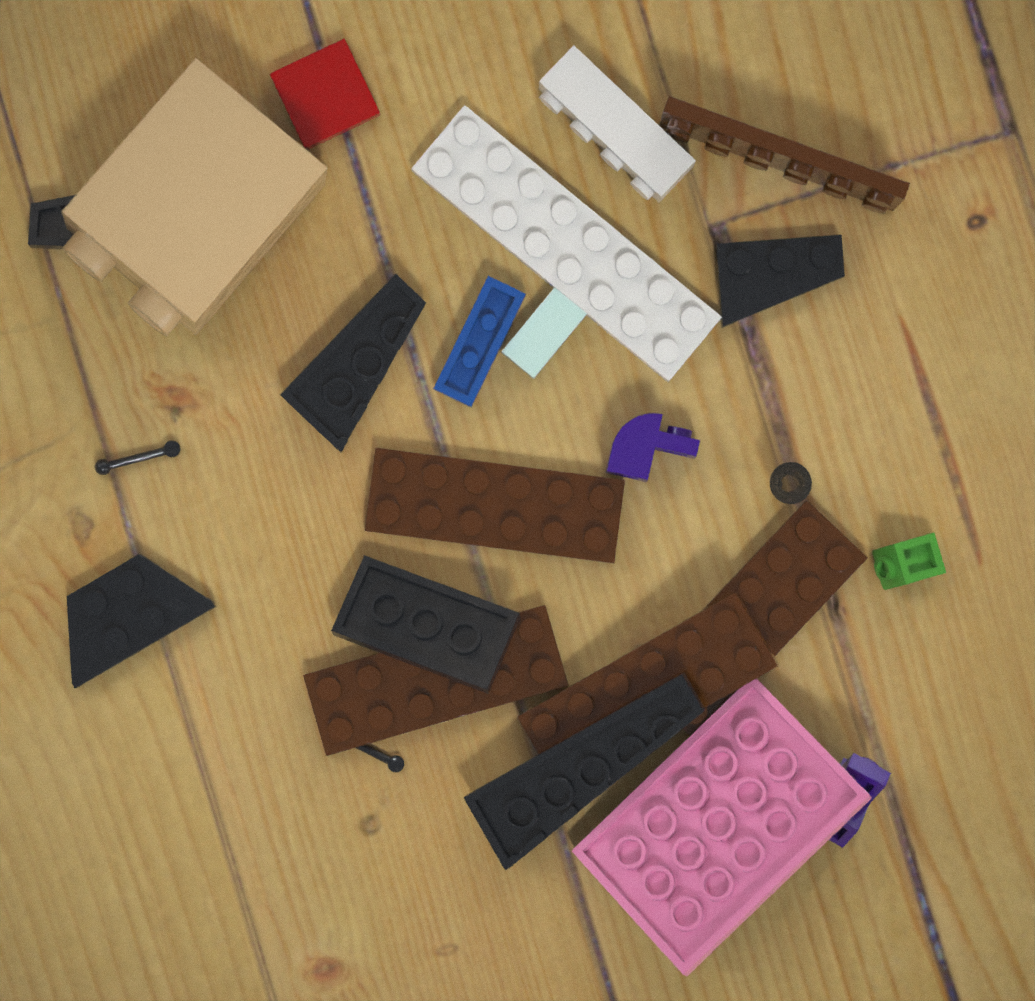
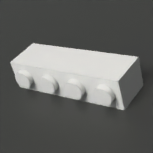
M574 45L539 81V90L542 92L539 96L540 100L553 113L558 114L562 111L573 121L569 125L573 132L586 143L592 139L603 150L600 156L612 169L618 172L623 168L633 178L630 182L631 186L644 199L649 200L653 197L659 203L693 168L696 160Z

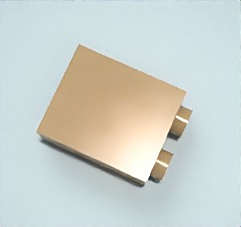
M195 58L63 209L62 215L66 228L74 235L62 247V250L80 268L99 282H102L108 273L115 268L138 287L139 290L130 299L128 305L162 335L168 336L180 322L196 336L325 186L328 167Z

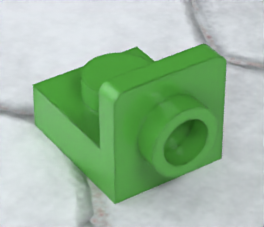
M935 532L872 551L875 561V573L880 579L884 590L946 573Z

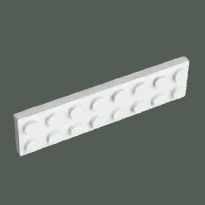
M465 105L411 168L414 174L551 287L558 289L580 307L591 320L667 382L671 380L722 318L716 311Z

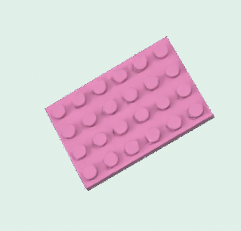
M755 679L739 688L594 828L572 852L683 975L688 976L872 797L758 679Z

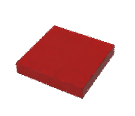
M345 38L269 73L306 150L381 116Z

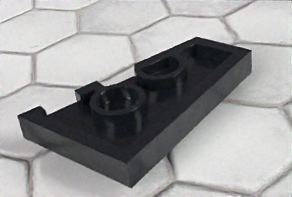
M842 235L716 244L720 313L722 316L721 326L724 328L751 315L770 309L775 305L842 279L845 276Z

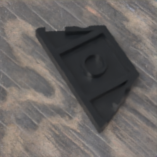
M142 554L129 559L66 596L71 679L74 688H79L217 606L214 601L194 590Z

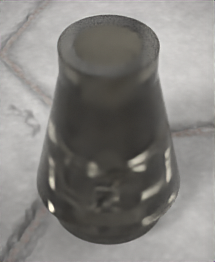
M783 463L776 467L770 477L772 494L777 500L785 504H797L803 501L809 495L812 488L810 473L799 463ZM784 477H789L794 481L793 491L786 492L782 489V479Z

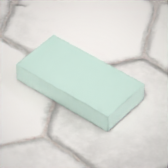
M554 287L501 352L534 379L581 323L587 313Z

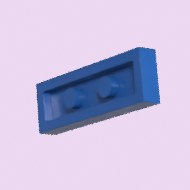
M490 276L487 277L433 388L435 391L472 408L526 297L525 293Z

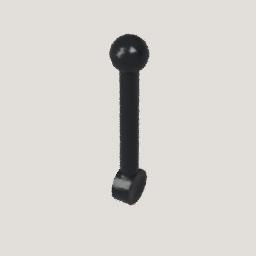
M168 441L162 448L112 461L100 459L95 463V471L99 475H106L111 469L167 455L174 458L180 454L181 447L176 441Z
M367 744L356 747V749L388 764V768L392 772H400L404 768V760L400 756L395 755L391 757Z

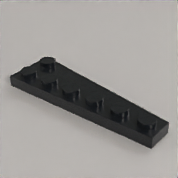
M683 672L470 792L463 798L503 868L507 870L705 711V707Z

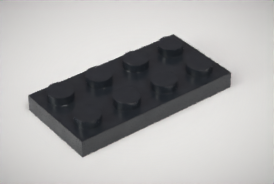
M364 555L331 632L339 638L489 694L521 617L519 612Z

